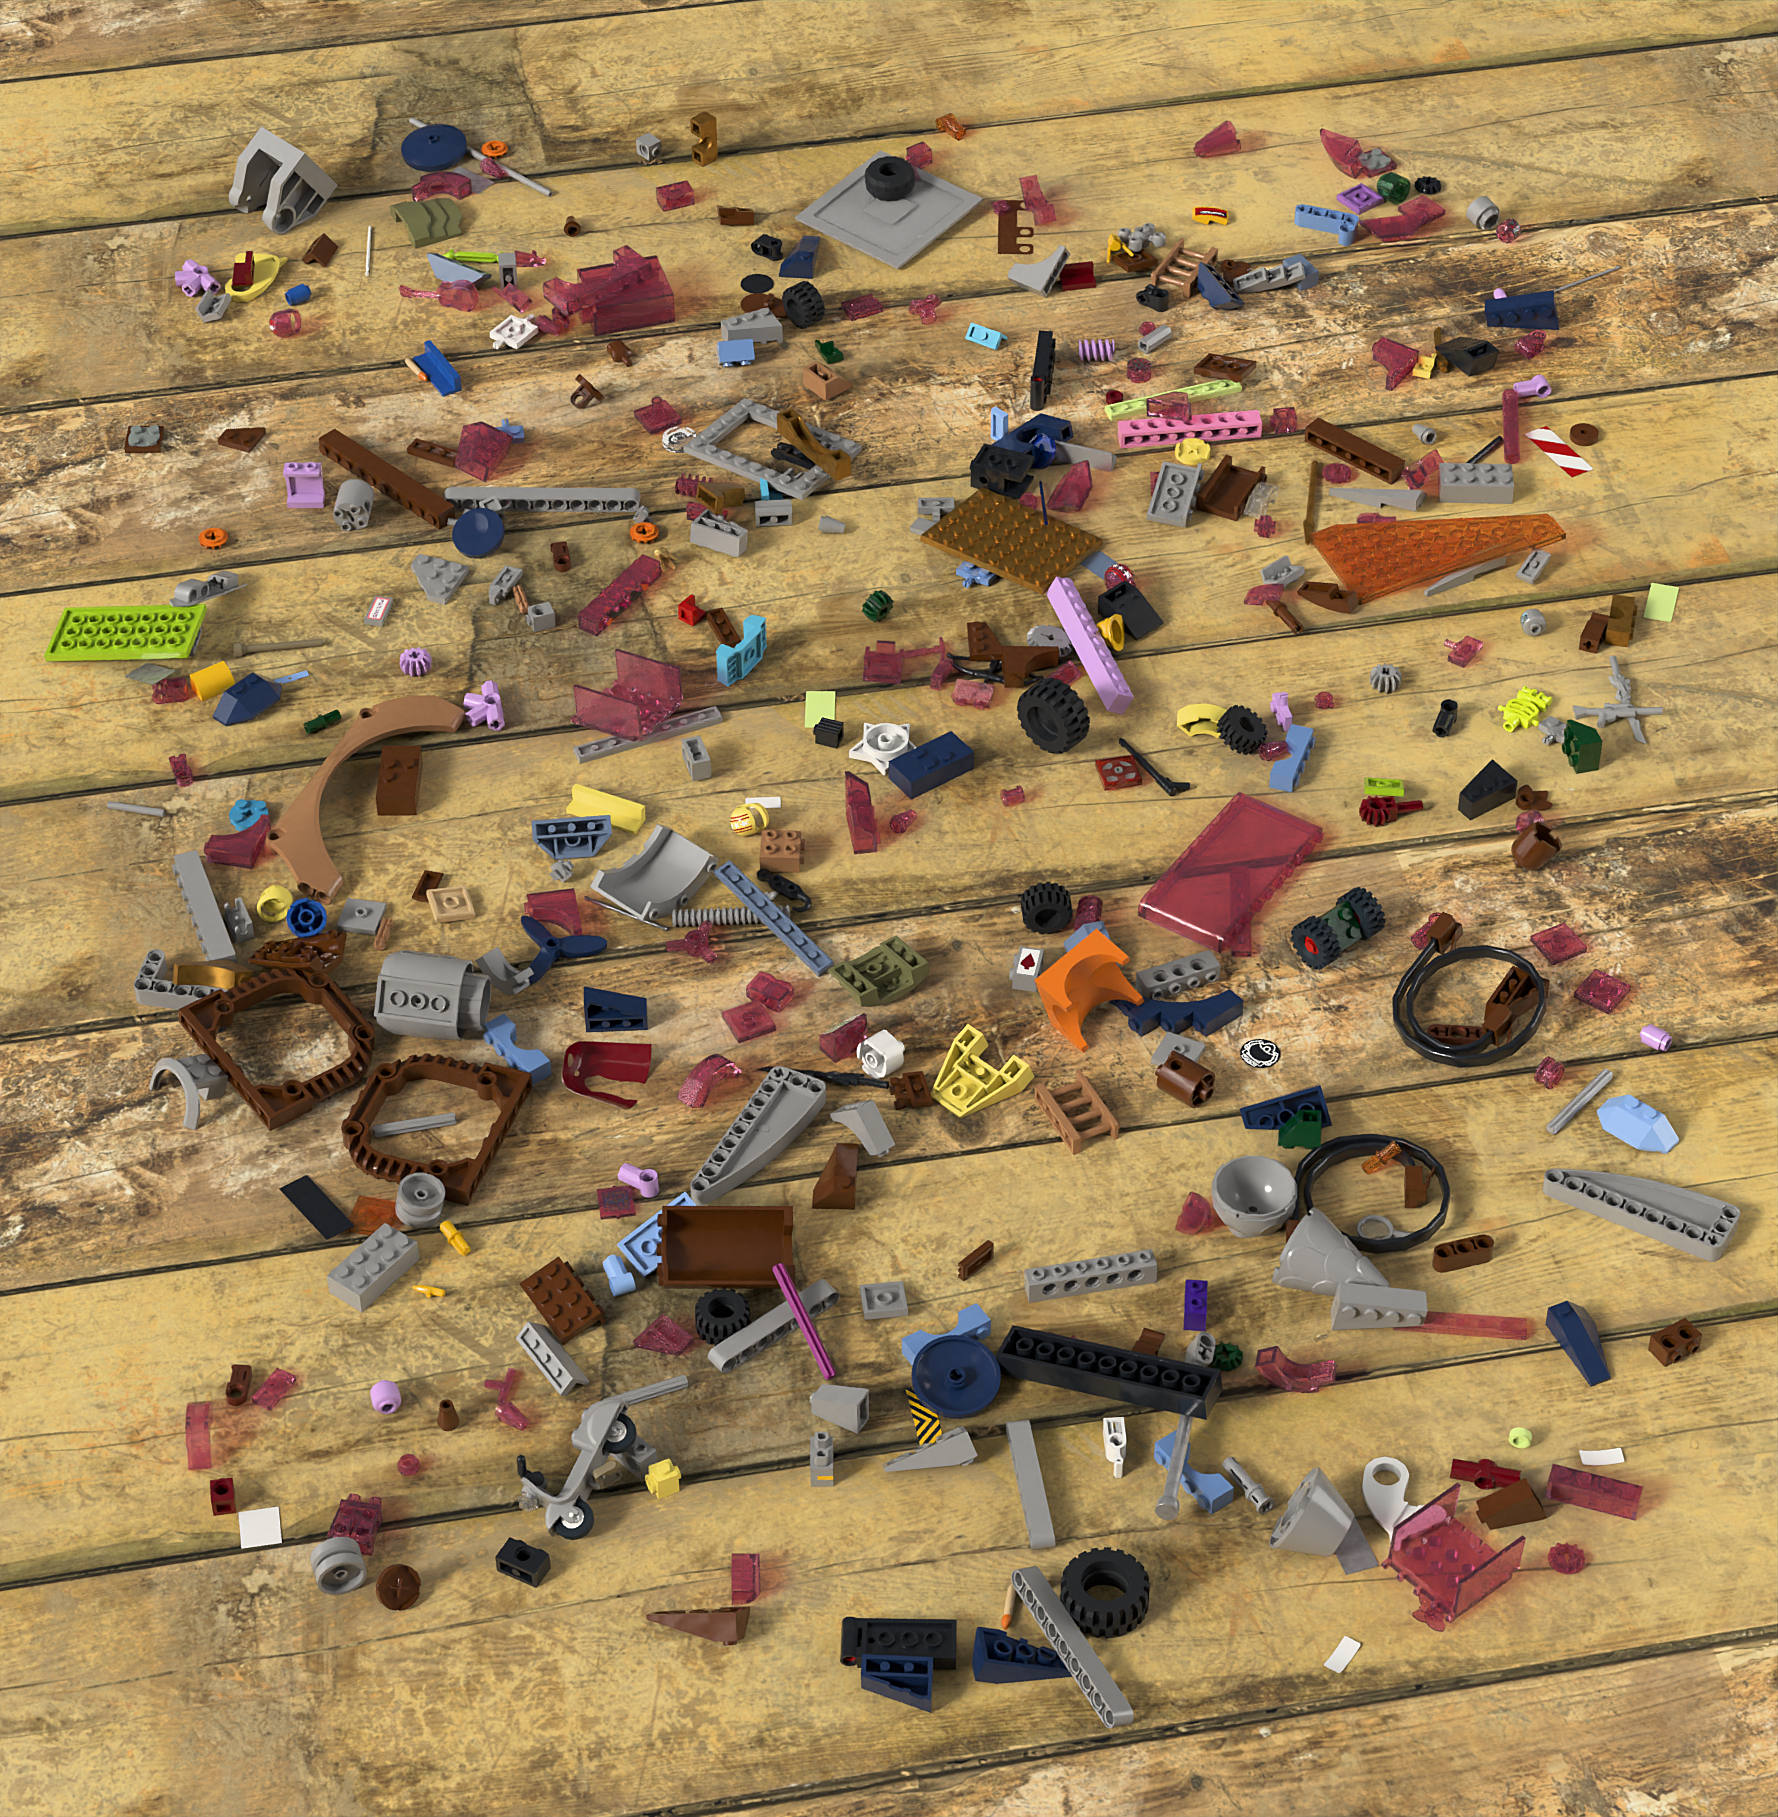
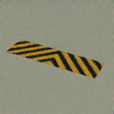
M913 1388L906 1389L919 1444L936 1443V1437L942 1434L937 1414L928 1410L918 1400Z

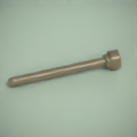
M323 639L253 645H245V643L241 644V642L233 643L235 657H242V655H246L248 652L323 646L325 642Z

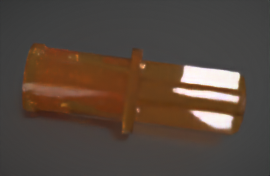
M1393 1140L1382 1150L1375 1151L1376 1154L1365 1161L1361 1167L1366 1174H1371L1381 1165H1387V1161L1402 1150Z

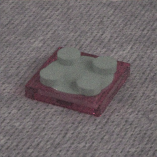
M1380 148L1351 157V162L1368 178L1397 169V164Z

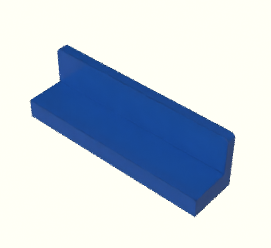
M431 340L424 342L425 353L413 357L416 365L422 372L427 374L429 381L443 397L462 391L460 375Z

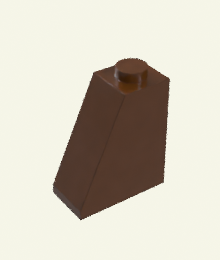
M1526 1478L1476 1501L1479 1508L1476 1514L1482 1524L1486 1523L1490 1530L1547 1518L1539 1498Z

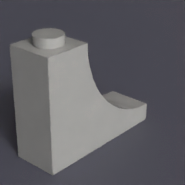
M1059 245L1050 257L1039 263L1025 265L1015 262L1014 266L1010 268L1007 278L1012 284L1046 298L1068 260L1070 252L1066 247Z
M874 1100L846 1104L830 1113L833 1121L844 1124L855 1133L870 1156L878 1155L881 1157L890 1152L889 1148L895 1145Z

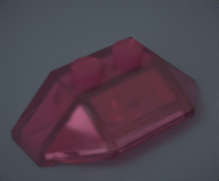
M1428 212L1359 220V224L1375 238L1382 239V242L1392 241L1393 237H1398L1399 240L1409 239L1408 236L1414 235L1426 220Z
M1088 460L1071 466L1070 471L1056 485L1045 506L1047 510L1069 513L1072 511L1077 512L1084 507V503L1093 488Z

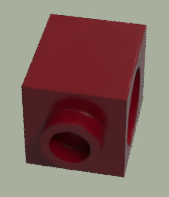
M233 1477L210 1480L213 1516L236 1513Z

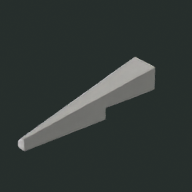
M1329 489V495L1377 508L1387 504L1416 512L1418 506L1421 507L1426 498V493L1423 490Z
M1498 543L1484 546L1424 590V594L1426 597L1472 582L1475 575L1506 565L1507 552Z

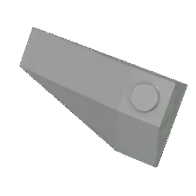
M962 1425L937 1436L936 1443H924L915 1449L916 1453L906 1452L882 1464L885 1472L958 1464L965 1466L974 1461L973 1458L978 1455L967 1430Z

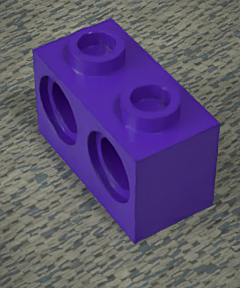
M1186 1279L1183 1330H1206L1208 1281Z

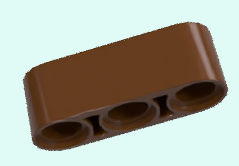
M1482 1234L1439 1244L1434 1248L1432 1266L1435 1271L1446 1273L1487 1263L1492 1259L1494 1240L1489 1235Z

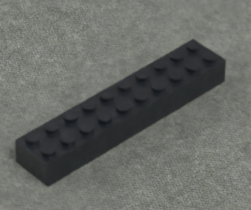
M1012 1325L996 1353V1360L998 1361L1001 1375L1204 1420L1208 1419L1222 1391L1221 1370L1015 1325Z

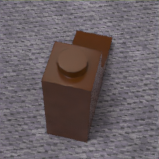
M1002 646L1001 666L1005 688H1024V681L1032 672L1045 667L1058 666L1059 646Z

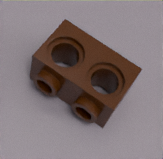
M1683 1318L1651 1335L1648 1350L1664 1367H1667L1672 1363H1678L1689 1354H1695L1700 1349L1702 1334L1686 1318Z

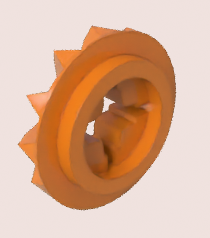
M489 141L482 146L481 150L483 155L490 159H496L506 155L508 147L501 141Z
M649 522L637 523L630 529L632 541H637L638 544L641 542L646 544L648 541L653 542L654 539L658 538L659 534L658 527Z
M209 528L202 531L198 539L201 546H205L206 549L213 548L214 550L215 547L221 548L222 545L226 544L228 534L221 528Z

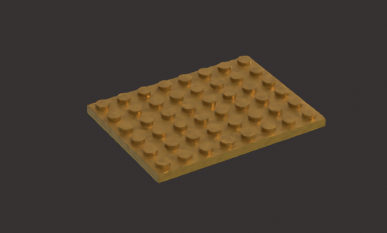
M983 487L925 531L920 539L925 544L980 568H984L991 573L1042 595L1048 591L1056 576L1065 577L1103 545V539L1094 534L1085 532L1080 528L1071 526Z

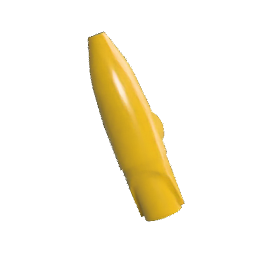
M427 1285L412 1286V1289L426 1294L427 1298L445 1296V1290Z

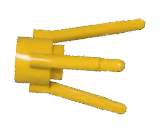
M1110 234L1108 238L1107 263H1110L1111 252L1118 251L1120 248H1123L1131 257L1134 256L1125 243L1121 242L1119 236Z

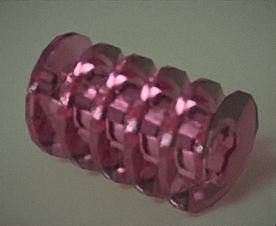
M683 472L681 477L676 480L675 493L677 495L681 493L683 496L688 494L689 497L695 496L696 498L698 482H706V477L703 476L700 481L699 475H696L693 480L692 474H689L688 478H686V473ZM710 477L708 482L713 483V478Z
M1087 895L1080 898L1074 931H1077L1083 924L1101 921L1103 901L1099 897Z

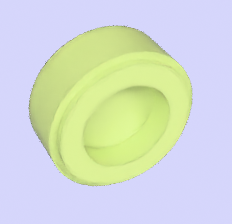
M1514 1428L1510 1431L1509 1443L1512 1446L1522 1449L1531 1445L1532 1434L1529 1430Z

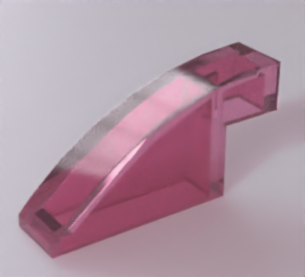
M1321 128V141L1331 162L1339 171L1356 179L1363 171L1358 159L1363 150L1358 140Z

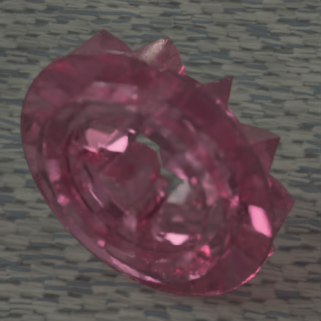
M1332 463L1323 468V477L1326 481H1331L1332 484L1346 483L1347 480L1351 479V469L1344 464Z
M1568 1542L1565 1544L1557 1543L1555 1547L1550 1548L1548 1562L1559 1573L1574 1574L1584 1567L1585 1557L1583 1550H1579L1577 1544L1572 1546ZM1565 1553H1568L1570 1557L1568 1563H1566L1564 1557Z

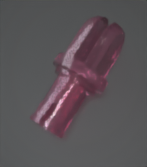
M1376 512L1361 513L1356 519L1357 526L1363 530L1378 531L1380 527L1396 528L1397 525L1396 516L1386 517Z

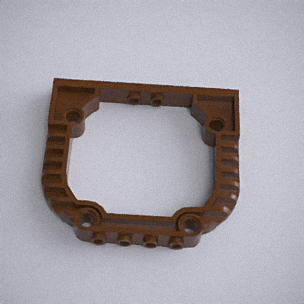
M285 968V970L272 969L271 972H263L260 976L252 977L249 981L242 982L237 987H231L226 992L219 989L179 1009V1023L202 1051L228 1076L227 1081L269 1131L312 1111L313 1104L320 1103L323 1099L330 1098L335 1093H340L345 1088L354 1086L356 1082L363 1079L371 1064L372 1050L375 1043V1030L372 1023L362 1016V1012L351 1003L348 995L343 994L338 984L332 981L324 972L317 971L311 974L305 970H302L301 973L296 972L291 968ZM282 993H298L309 1003L322 1005L348 1035V1049L351 1053L349 1058L307 1081L300 1083L297 1080H288L282 1086L259 1084L254 1087L244 1075L241 1067L236 1066L230 1054L225 1052L216 1042L220 1028L230 1026L234 1022V1015L271 996Z
M425 1053L419 1057L416 1054L411 1055L402 1062L398 1059L392 1064L382 1063L368 1077L367 1085L364 1090L360 1091L356 1104L351 1106L347 1119H344L342 1122L341 1130L344 1147L349 1150L350 1157L355 1166L366 1175H372L375 1179H385L386 1182L394 1181L400 1185V1182L410 1174L427 1173L439 1179L445 1188L444 1200L468 1206L533 1088L531 1073L487 1062L481 1067L477 1063L468 1064L464 1060L456 1061L452 1057L444 1058L440 1054L431 1056L430 1053ZM420 1079L437 1080L476 1090L480 1099L486 1101L493 1100L501 1111L496 1123H492L488 1137L484 1138L482 1148L476 1159L465 1158L449 1164L441 1159L424 1164L377 1151L370 1146L369 1128L388 1096L399 1093L407 1082Z

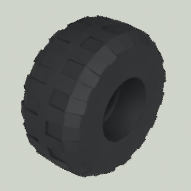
M897 156L880 157L871 162L868 168H866V189L874 198L881 201H897L905 198L915 186L914 168L908 161Z

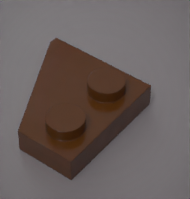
M266 428L226 429L218 438V445L250 453L266 434Z

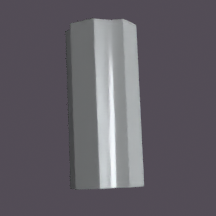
M1163 324L1138 340L1140 351L1146 354L1171 338V329Z

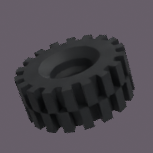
M1238 705L1231 706L1217 723V733H1221L1219 737L1225 740L1224 744L1230 745L1231 750L1236 749V753L1241 754L1243 752V755L1253 754L1266 740L1268 731L1265 730L1266 725L1261 723L1263 721L1262 718H1258L1256 712L1252 713L1250 708L1245 709L1242 705L1239 707Z

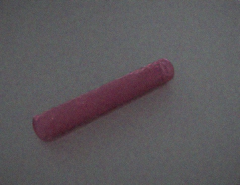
M1506 389L1502 393L1504 460L1508 464H1516L1520 460L1518 393L1514 389Z

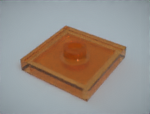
M359 1195L349 1217V1220L355 1226L346 1231L371 1236L384 1223L392 1227L397 1217L395 1210L396 1202Z

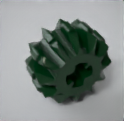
M876 590L865 599L866 602L862 605V612L869 620L880 622L883 618H886L887 614H890L894 601L886 592Z

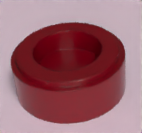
M1112 390L1106 394V403L1108 405L1123 402V394L1120 391Z

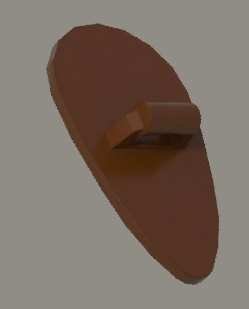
M761 293L750 294L741 301V308L745 313L768 307L776 318H788L782 303L783 300L774 297L772 293L768 295Z

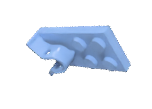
M684 1192L667 1206L697 1205ZM662 1210L617 1243L619 1249L643 1278H646L657 1269V1263H661V1256H657V1243H661V1227H657V1215L662 1214Z

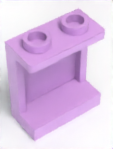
M285 463L283 476L286 479L287 508H324L325 491L321 463Z

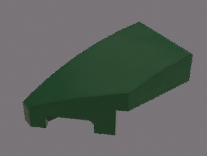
M814 340L819 354L827 364L844 360L843 353L839 349L834 348V341L821 343L820 340Z

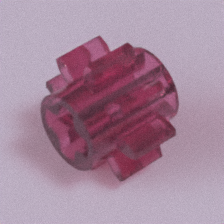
M1261 515L1259 520L1255 519L1254 532H1257L1259 537L1269 538L1270 534H1275L1276 521H1273L1271 516Z

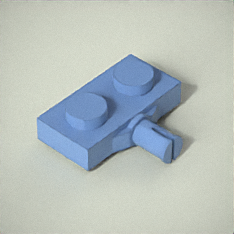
M502 419V427L488 428L489 445L524 443L523 425L509 426V420L506 419L505 424V420Z
M964 561L956 568V575L966 579L962 583L966 588L972 583L989 586L997 578L996 574L967 561Z

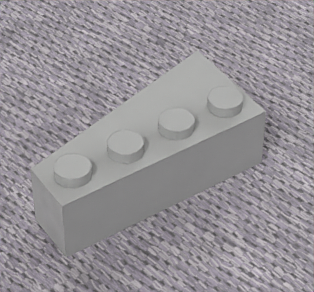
M1339 1282L1330 1310L1331 1330L1423 1326L1428 1312L1426 1291Z

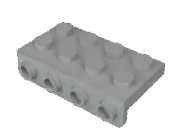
M1163 461L1146 520L1186 527L1187 521H1191L1193 510H1191V507H1195L1197 497H1195V493L1199 494L1201 483H1199V480H1203L1205 470H1202V463H1198L1197 468Z

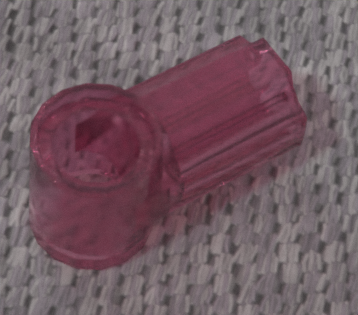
M1432 913L1428 918V922L1411 936V941L1419 950L1425 949L1428 945L1426 932L1441 913Z

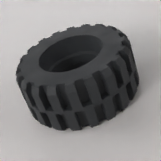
M1044 678L1019 697L1017 716L1018 720L1021 721L1020 725L1026 731L1028 738L1030 737L1035 745H1039L1040 749L1048 750V753L1063 754L1087 736L1090 727L1087 707L1084 706L1082 698L1078 697V693L1072 690L1071 686L1067 683L1064 684L1063 681L1055 678Z
M1104 1547L1103 1550L1093 1548L1088 1553L1084 1551L1078 1554V1558L1074 1557L1069 1562V1565L1065 1567L1063 1577L1061 1578L1060 1601L1082 1633L1086 1635L1091 1633L1092 1637L1099 1638V1636L1113 1638V1635H1118L1119 1637L1125 1635L1127 1630L1131 1632L1136 1629L1137 1624H1141L1145 1619V1614L1149 1608V1576L1141 1562H1136V1558L1131 1554L1126 1555L1120 1549H1117V1551L1111 1550V1547ZM1097 1585H1110L1120 1589L1124 1595L1114 1600L1104 1601L1091 1597L1086 1591Z

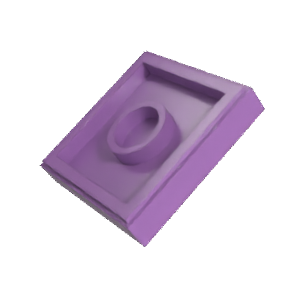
M1362 183L1338 194L1336 199L1358 215L1384 203L1382 196Z

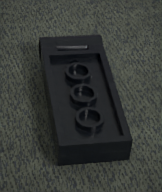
M1039 330L1033 375L1030 378V408L1034 411L1042 410L1044 404H1046L1047 395H1051L1056 357L1054 352L1056 338H1053V331Z
M846 1617L842 1620L840 1662L845 1666L857 1665V1668H861L862 1654L933 1657V1669H956L957 1620Z

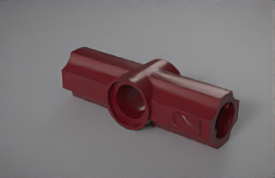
M1453 1458L1450 1478L1474 1482L1476 1487L1483 1490L1491 1489L1493 1486L1505 1488L1520 1481L1521 1470L1499 1467L1494 1461L1489 1459H1482L1476 1463Z

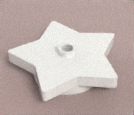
M864 723L863 740L849 750V757L872 762L883 775H887L889 773L890 760L917 748L909 740L910 724L898 726L891 723L877 725Z

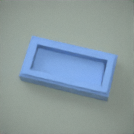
M994 407L991 409V438L998 441L1008 434V413Z

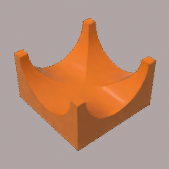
M1097 928L1034 980L1051 1025L1082 1053L1089 1048L1082 1037V1024L1086 1015L1094 1007L1109 1000H1126L1137 1006L1144 1002L1143 997L1127 981L1117 963L1123 966L1130 961L1129 957Z

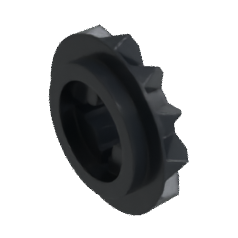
M1423 176L1422 178H1417L1414 187L1420 193L1435 194L1440 191L1441 182L1436 177Z

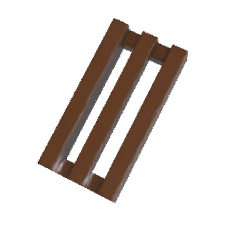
M987 1240L958 1263L960 1267L958 1269V1278L962 1281L967 1280L994 1258V1243Z

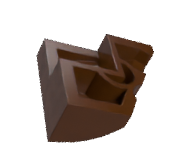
M717 205L720 225H754L753 209L739 207L722 208V206Z

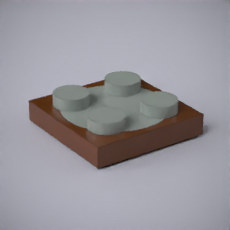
M128 426L124 446L125 453H161L165 431L164 426Z

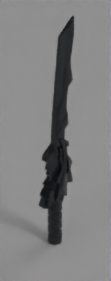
M766 1066L757 1070L770 1072L775 1066ZM792 1069L842 1086L851 1085L856 1087L861 1084L882 1089L889 1088V1081L865 1078L864 1074L839 1073L836 1071L824 1073L813 1070Z

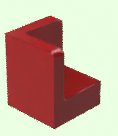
M692 594L678 605L679 620L691 626L696 625L705 617L706 611L696 607L695 596Z

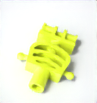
M1524 686L1522 690L1518 691L1517 698L1509 700L1506 707L1503 705L1498 706L1499 711H1504L1503 718L1507 720L1503 725L1504 729L1512 732L1518 725L1526 729L1533 724L1536 727L1539 726V721H1537L1538 712L1544 713L1546 711V706H1550L1552 697L1545 696L1543 692L1537 694L1536 689L1531 690Z

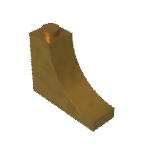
M698 482L696 500L714 514L722 515L724 507L743 506L746 492L745 488L735 483Z
M228 959L174 963L173 984L203 985L228 990L231 987L239 986L242 982L249 981L252 978L253 971Z

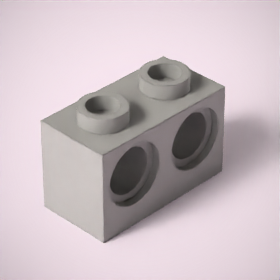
M700 735L681 739L682 757L692 781L711 778V760Z
M638 1435L636 1436L635 1443L629 1450L620 1454L610 1453L611 1456L640 1480L649 1474L648 1466L657 1463L656 1450Z

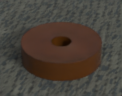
M1579 423L1571 427L1569 438L1576 445L1591 446L1598 441L1599 431L1591 424Z

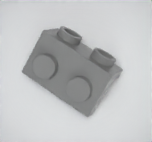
M210 289L206 290L195 310L204 323L212 320L218 321L228 308L232 297L229 293L215 297Z
M1284 555L1261 569L1260 573L1264 587L1282 590L1290 582L1297 581L1300 576L1305 574L1303 566L1291 565L1289 556Z

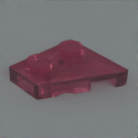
M664 1314L659 1316L633 1340L636 1348L680 1356L694 1343V1338Z

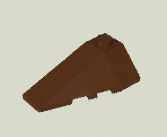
M837 1143L813 1189L812 1209L855 1210L858 1144Z
M750 1606L720 1607V1609L711 1610V1613H708L706 1608L691 1610L689 1613H686V1610L657 1611L648 1614L647 1620L714 1642H723V1645L729 1646L736 1645L737 1641L745 1638Z

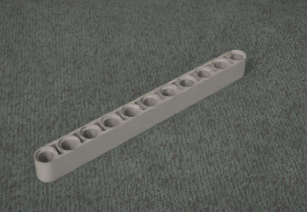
M449 487L444 493V499L454 505L455 511L481 508L479 505L480 501L495 495L503 511L636 512L640 507L641 497L640 492L634 488Z

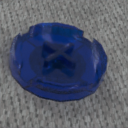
M1038 434L1028 444L1034 445L1037 459L1031 467L1042 470L1047 468L1054 460L1056 443L1051 436Z

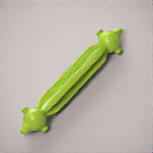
M450 249L447 253L442 254V256L461 262L494 263L497 261L499 263L498 255L494 253L464 251L455 253L453 249Z

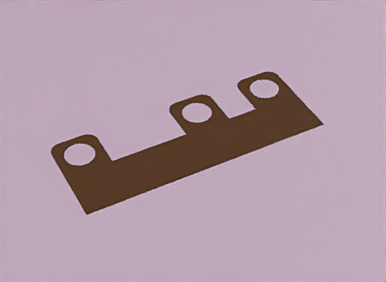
M999 200L998 254L1033 253L1032 244H1016V237L1033 236L1032 227H1017V210H1033V201ZM1027 202L1031 206L1029 208H1022L1020 204ZM1028 229L1030 234L1022 235L1020 230ZM1021 246H1028L1030 251L1022 252L1019 248Z

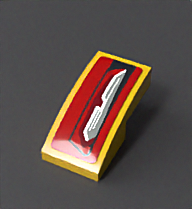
M1193 207L1192 220L1208 225L1210 220L1226 225L1228 222V211L1216 207Z

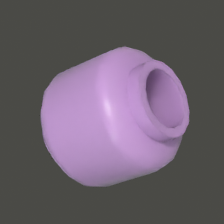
M381 1380L371 1388L372 1405L376 1411L382 1414H391L401 1405L399 1387L393 1381Z

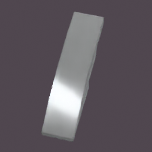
M1298 262L1286 268L1283 264L1269 270L1262 267L1237 277L1233 281L1236 294L1274 289L1303 280L1306 277L1304 265Z

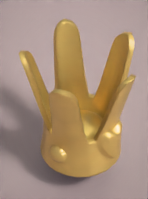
M664 547L656 549L654 557L657 559L662 571L666 572L663 562L674 570L675 565L669 557L674 560L678 559L669 554Z

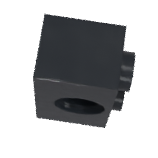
M509 1537L495 1557L498 1572L535 1588L538 1587L551 1569L550 1555L546 1551L536 1549L527 1545L524 1541L515 1540Z

